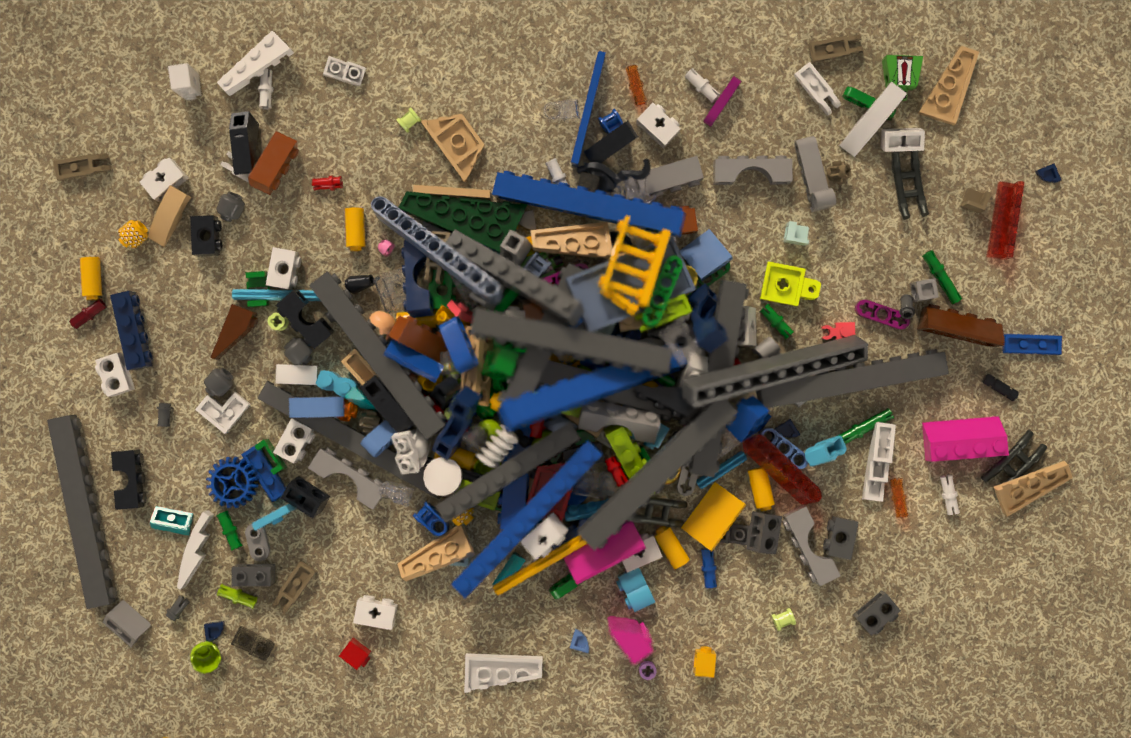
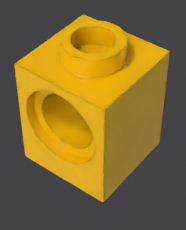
M707 646L695 649L694 675L714 677L715 651Z

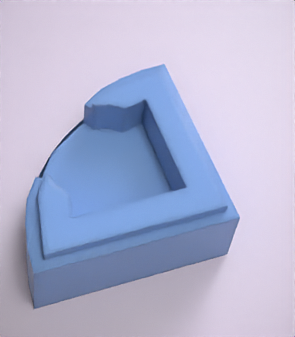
M575 629L570 648L588 653L589 643L586 636L580 630Z

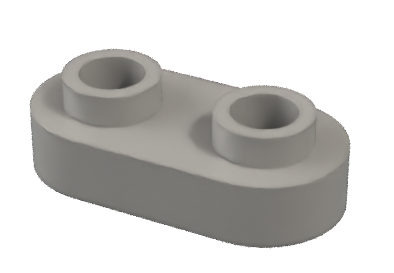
M250 524L245 530L250 555L256 561H263L270 555V545L265 527L256 530L258 534L253 536L252 530L254 528ZM258 548L262 550L261 555L257 554Z

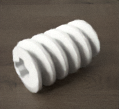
M501 425L502 431L499 429L495 430L498 437L490 436L494 441L493 443L486 441V445L489 448H481L484 454H476L478 459L489 467L497 468L499 462L504 460V456L509 454L508 450H512L514 448L513 444H517L519 441L513 431H506L504 425Z

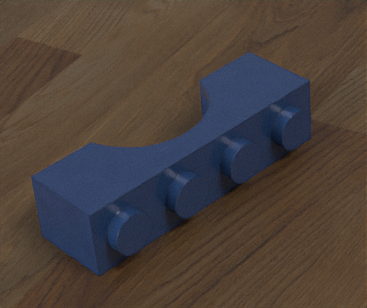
M404 240V247L401 249L402 257L405 259V265H402V272L405 277L403 292L406 294V300L403 301L404 310L412 318L434 316L433 296L429 290L418 286V276L425 267L427 256Z
M704 284L687 296L693 311L690 319L693 322V331L697 338L695 341L701 349L704 348L711 353L729 339L726 328L712 317L716 311L718 297Z
M465 386L452 400L448 410L451 416L436 438L432 451L447 461L460 448L482 398L480 394Z

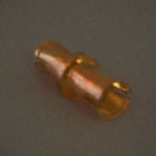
M637 65L628 66L626 71L630 82L629 89L632 90L635 105H643L647 103V99L644 94V83L640 79Z
M902 478L890 479L893 494L891 499L894 501L896 518H900V516L902 518L909 516L906 506L907 494H904Z

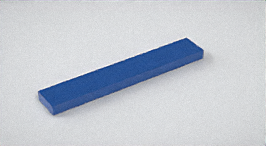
M599 51L597 54L571 159V165L575 167L579 166L606 52Z

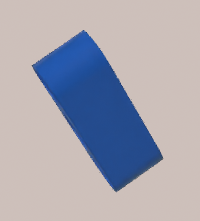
M456 316L440 324V331L456 370L463 374L478 366L477 357L460 318Z

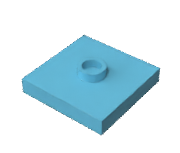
M290 504L284 505L252 523L254 530H258L270 523L275 525L284 520L282 516L297 508Z

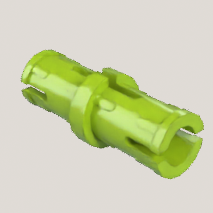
M224 584L220 585L217 596L232 600L234 604L240 603L248 606L251 609H254L258 597L244 593L242 589L236 590Z

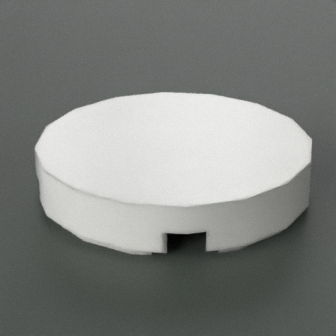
M439 457L427 465L424 470L423 480L431 493L438 496H448L459 489L463 474L461 467L456 461L452 459L447 461L443 457Z

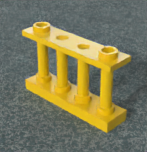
M626 215L617 224V239L605 275H601L598 282V287H601L599 293H604L607 288L635 297V300H638L636 305L644 309L648 306L671 231L663 229L656 235L628 225L630 216ZM625 232L653 242V245H655L654 251L648 253L623 244L622 240ZM619 251L647 260V263H649L648 270L641 271L616 262ZM613 269L640 278L643 282L642 289L639 288L637 290L611 281L610 277Z

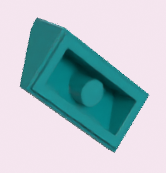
M353 387L344 396L345 399L362 409L378 411L365 394L356 387Z
M156 506L150 520V526L152 529L189 536L193 513Z
M514 552L492 585L519 571L526 559Z

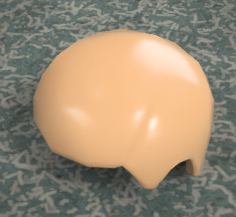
M376 311L369 317L370 322L379 328L380 335L386 334V340L388 341L391 338L388 335L396 321L390 314L384 311Z

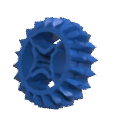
M236 456L233 460L231 457H226V461L220 459L219 464H213L215 470H209L208 472L212 477L206 478V481L211 482L210 485L206 486L207 489L212 488L209 496L215 495L213 501L217 502L220 500L219 505L224 506L226 504L227 508L232 506L239 508L240 504L242 506L247 504L246 500L252 501L251 495L257 494L253 488L259 487L258 483H254L259 477H253L252 475L257 470H249L252 463H248L245 466L246 459H241L239 462V457ZM227 467H236V470L230 476L222 474L223 470ZM242 472L246 477L247 485L241 480ZM235 479L236 485L231 486L229 480ZM219 481L224 485L223 492L219 487ZM235 489L244 491L238 498L229 497Z

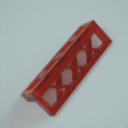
M1023 181L1015 183L998 182L987 250L988 258L1001 260L1013 258L1025 183Z

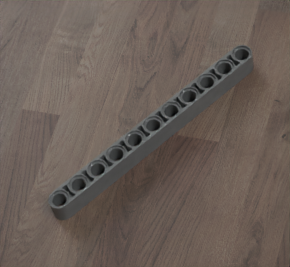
M267 381L258 399L289 416V398L299 397L292 396L290 392L279 386L276 387L274 383ZM335 417L293 418L437 499L441 498V496L431 493L425 486L423 480L424 467L420 468V471L417 473L402 475L395 460L396 451L392 452L390 448H387L374 458L360 445L367 435L358 433L356 429L345 423H340L341 421Z

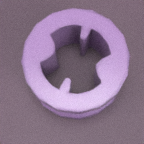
M644 661L641 663L639 673L643 679L651 680L656 676V667L652 662ZM646 666H650V669L653 668V672H649V675H645V672H642L643 669H646Z

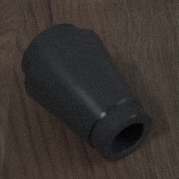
M372 275L349 276L345 280V288L353 294H357L375 285V279Z

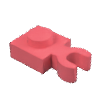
M451 300L447 304L455 316L472 324L473 312L464 303H457Z
M855 322L835 323V328L829 325L822 326L821 329L829 331V335L823 336L822 339L829 340L835 337V340L855 335Z

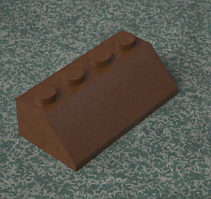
M929 304L921 309L917 330L987 347L1004 346L1003 326L996 323V319L984 318L982 320L977 318L978 315L971 313L961 315L958 314V310L947 309L945 311L941 310L940 306Z

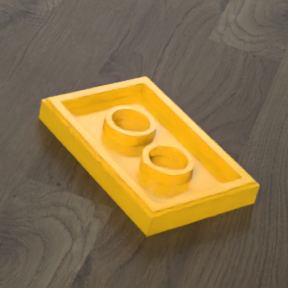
M714 482L681 529L710 551H713L746 504Z

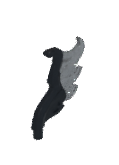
M649 159L643 160L644 168L642 170H621L618 174L607 165L598 162L584 163L585 165L577 167L579 175L586 172L592 176L594 188L596 190H604L609 196L620 194L625 196V199L639 198L647 204L655 200L656 195L650 196L646 192V177H648L651 171Z

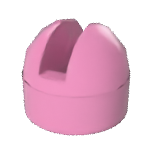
M382 240L378 244L379 252L385 257H388L395 247L388 240Z

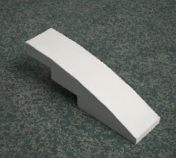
M890 82L839 146L855 157L907 93L893 82Z
M875 423L865 472L862 495L864 500L883 502L885 483L888 482L889 463H892L896 428L894 424Z
M208 510L202 512L186 545L177 588L180 590L187 586L206 556L200 550L210 536L204 530L214 514Z

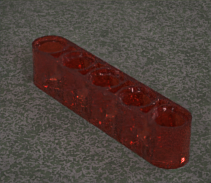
M759 434L743 442L745 453L801 505H808L821 500L822 492L820 488L765 436Z

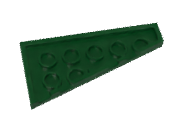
M406 191L398 208L410 216L447 232L453 233L454 230H457L500 254V245L510 230L516 232L528 204H510V202L505 201L503 203L491 202L486 199L467 197L453 198L448 195L434 196L429 193Z

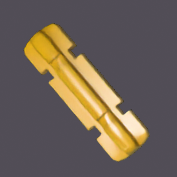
M607 288L602 293L607 299L611 298V302L623 310L626 309V312L631 316H634L639 309L636 304H631L630 300L618 291L616 293L614 292L615 290Z

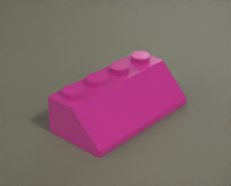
M999 416L922 423L925 461L935 462L1009 455L1007 434Z
M626 520L621 525L622 529L615 535L611 534L607 538L608 542L601 549L597 548L594 551L589 544H586L564 557L577 585L646 549L633 521Z
M616 616L607 617L611 635L633 665L654 651L652 647L654 642L650 636L651 634L643 622L639 623L637 619Z

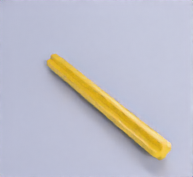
M580 535L551 551L544 558L537 559L493 585L494 592L498 596L588 543Z

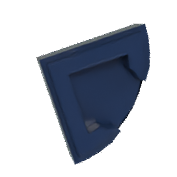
M1055 163L1035 171L1037 176L1045 182L1056 183L1062 181Z
M791 419L774 428L784 437L794 438L800 436Z
M224 621L204 624L206 641L212 642L222 634Z

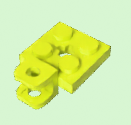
M768 261L760 300L798 307L800 298L814 300L819 297L821 283L814 279L804 278L806 271L804 268ZM782 279H785V283H787L788 286L784 287L783 289H780V286L777 285V282H781ZM809 287L813 288V293L809 291Z

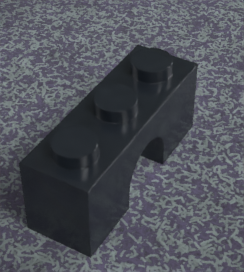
M296 287L276 304L278 307L277 311L282 317H286L291 322L290 326L294 331L300 332L303 336V341L309 347L312 346L315 349L335 331L323 317L316 322H308L303 318L302 309L309 301Z
M140 449L111 452L112 471H123L128 476V485L124 489L114 490L115 510L144 507L147 495L145 491L143 492V484L145 483V474L142 472L141 467L144 463L143 454L140 453Z

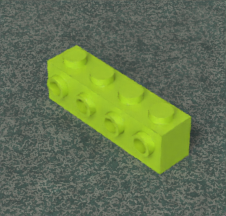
M612 424L605 428L604 432L630 479L647 461L639 456L638 453L641 450L637 442L633 443L630 437L633 436L631 431L625 426Z

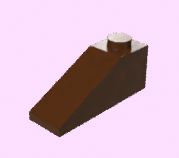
M232 304L210 358L220 359L244 338L252 328L254 329L258 323V313Z

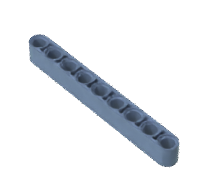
M379 196L372 200L371 208L376 217L487 303L496 305L502 301V291L494 279L385 197Z

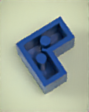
M752 395L747 399L742 398L737 403L736 410L738 413L735 415L736 418L731 424H726V428L742 443L762 430L772 416L769 414L770 411Z

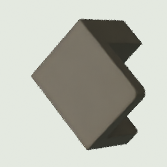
M968 188L960 207L975 213L983 212L986 210L991 192L981 193Z

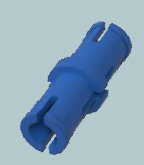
M708 548L701 549L703 560L701 569L704 573L705 588L717 587L715 575L717 566L714 562V552Z

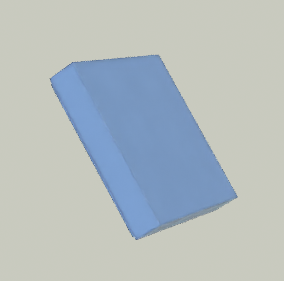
M710 229L680 250L682 258L689 266L696 270L701 281L733 259L732 255Z

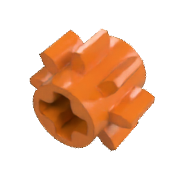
M344 398V417L337 418L346 422L350 421L351 417L356 418L358 405Z

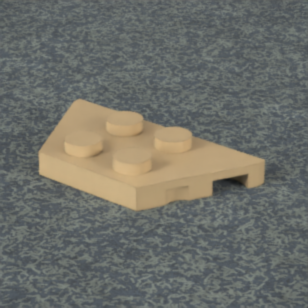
M456 114L451 117H438V119L422 120V125L462 180L466 182L485 144L463 114Z

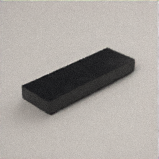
M626 121L585 150L584 153L590 162L602 163L638 138V135L629 121Z

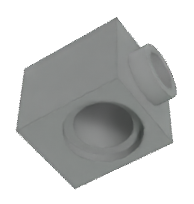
M935 278L910 283L913 302L939 297Z

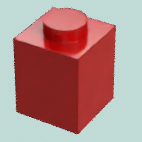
M353 637L339 657L358 670L360 666L365 667L371 659L368 656L371 650Z

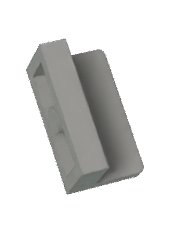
M124 600L106 614L102 622L130 647L134 646L139 637L151 626L144 617Z

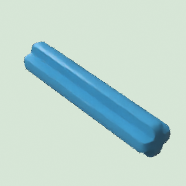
M740 451L720 464L719 471L715 473L714 477L702 476L697 479L698 487L700 489L705 488L747 460L745 453Z

